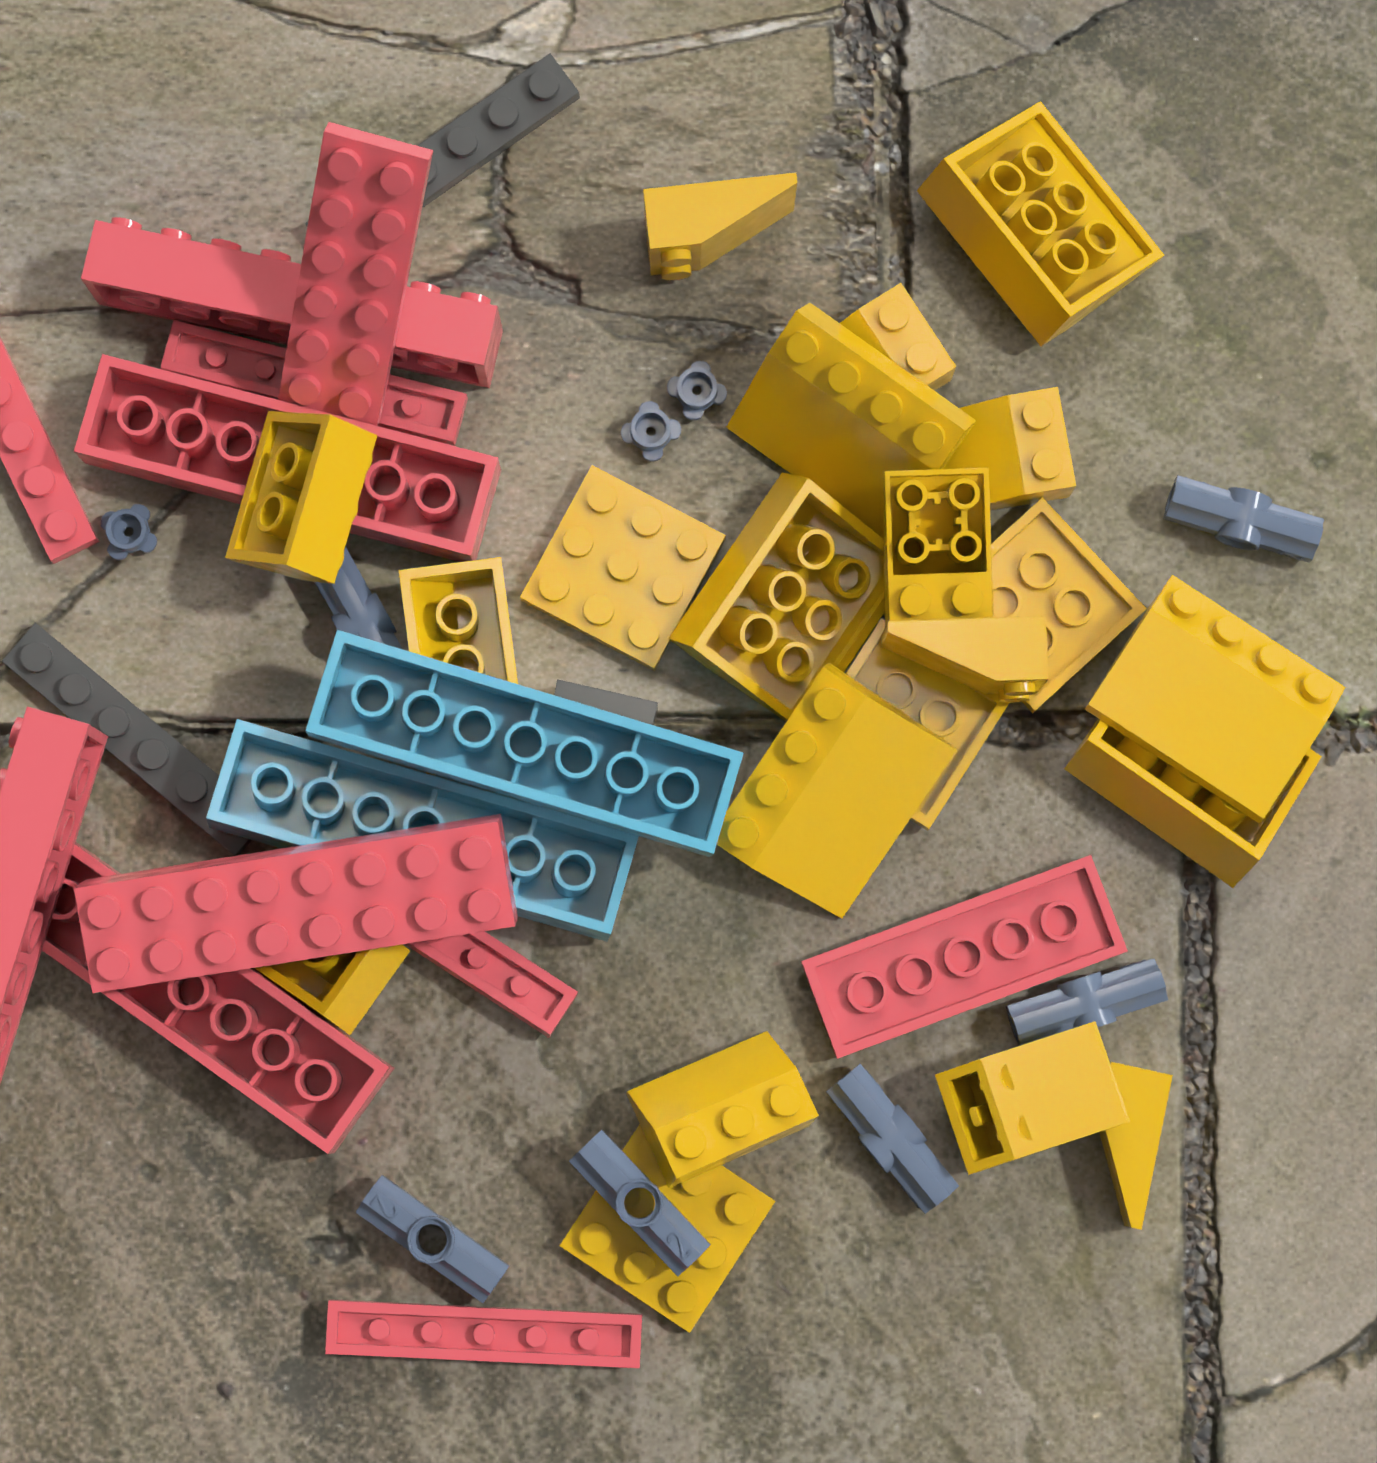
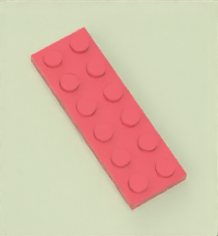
M328 122L323 133L278 400L378 426L390 375L433 150Z
M1089 855L803 960L801 964L836 1059L1128 952L1092 856Z

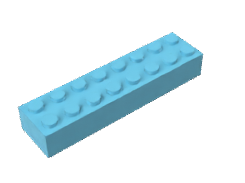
M340 630L336 631L306 728L308 736L707 857L712 856L715 852L744 754L737 750Z
M239 719L236 720L206 816L209 828L278 848H288L501 814L517 915L606 942L612 933L639 837L548 808Z

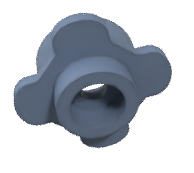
M695 361L692 363L691 368L685 370L680 377L674 376L667 383L668 394L679 400L684 407L683 415L693 421L701 419L704 410L713 404L720 405L724 403L727 397L726 387L722 384H717L714 375L711 373L710 365L705 361ZM695 386H699L702 392L699 395H695L692 389Z
M652 401L642 403L639 407V412L633 417L632 422L625 423L621 428L622 440L627 444L633 443L643 452L644 459L650 462L660 460L663 456L664 447L671 440H676L681 435L680 423L675 419H669L663 411L659 410L658 404ZM647 428H655L656 433L653 436L647 435Z
M135 504L131 509H121L116 512L109 511L103 515L101 527L106 531L107 538L110 541L107 551L112 558L124 560L130 553L137 551L150 553L155 549L157 537L150 532L148 524L150 511L147 507ZM127 528H132L134 531L130 537L124 534Z

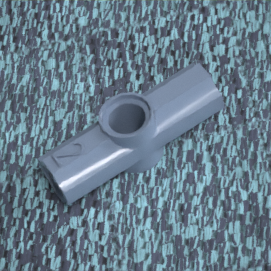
M1179 475L1175 478L1170 490L1163 518L1215 534L1216 540L1235 548L1244 550H1259V548L1305 562L1313 560L1321 540L1324 522L1323 518L1273 504L1269 496L1257 491L1238 487H1231L1226 490Z
M345 547L344 560L341 568L338 570L335 584L314 582L334 614L331 616L337 630L403 649L394 634L397 630L376 592L371 593Z
M1155 958L1121 967L1119 970L1102 975L1100 971L1057 985V990L1008 1005L1006 1010L1018 1046L1091 1022L1096 1021L1097 1027L1115 1022L1118 1016L1167 1001L1168 996L1161 970Z
M861 1064L826 1091L828 1096L860 1134L858 1139L886 1173L891 1172L900 1183L901 1188L924 1214L936 1207L959 1187L957 1182L925 1144L927 1139L898 1104L893 1105L880 1085Z
M603 1130L598 1132L569 1160L573 1167L619 1214L620 1218L641 1237L677 1277L711 1245L667 1199L657 1185L649 1180ZM634 1188H645L654 1196V1210L646 1217H633L625 1208V1196Z
M381 1175L356 1210L358 1215L409 1250L417 1260L430 1265L481 1303L486 1301L510 1266L455 1227L448 1218L438 1215L384 1175ZM435 1224L445 1231L447 1243L444 1250L440 1253L431 1254L421 1247L419 1234L424 1226Z

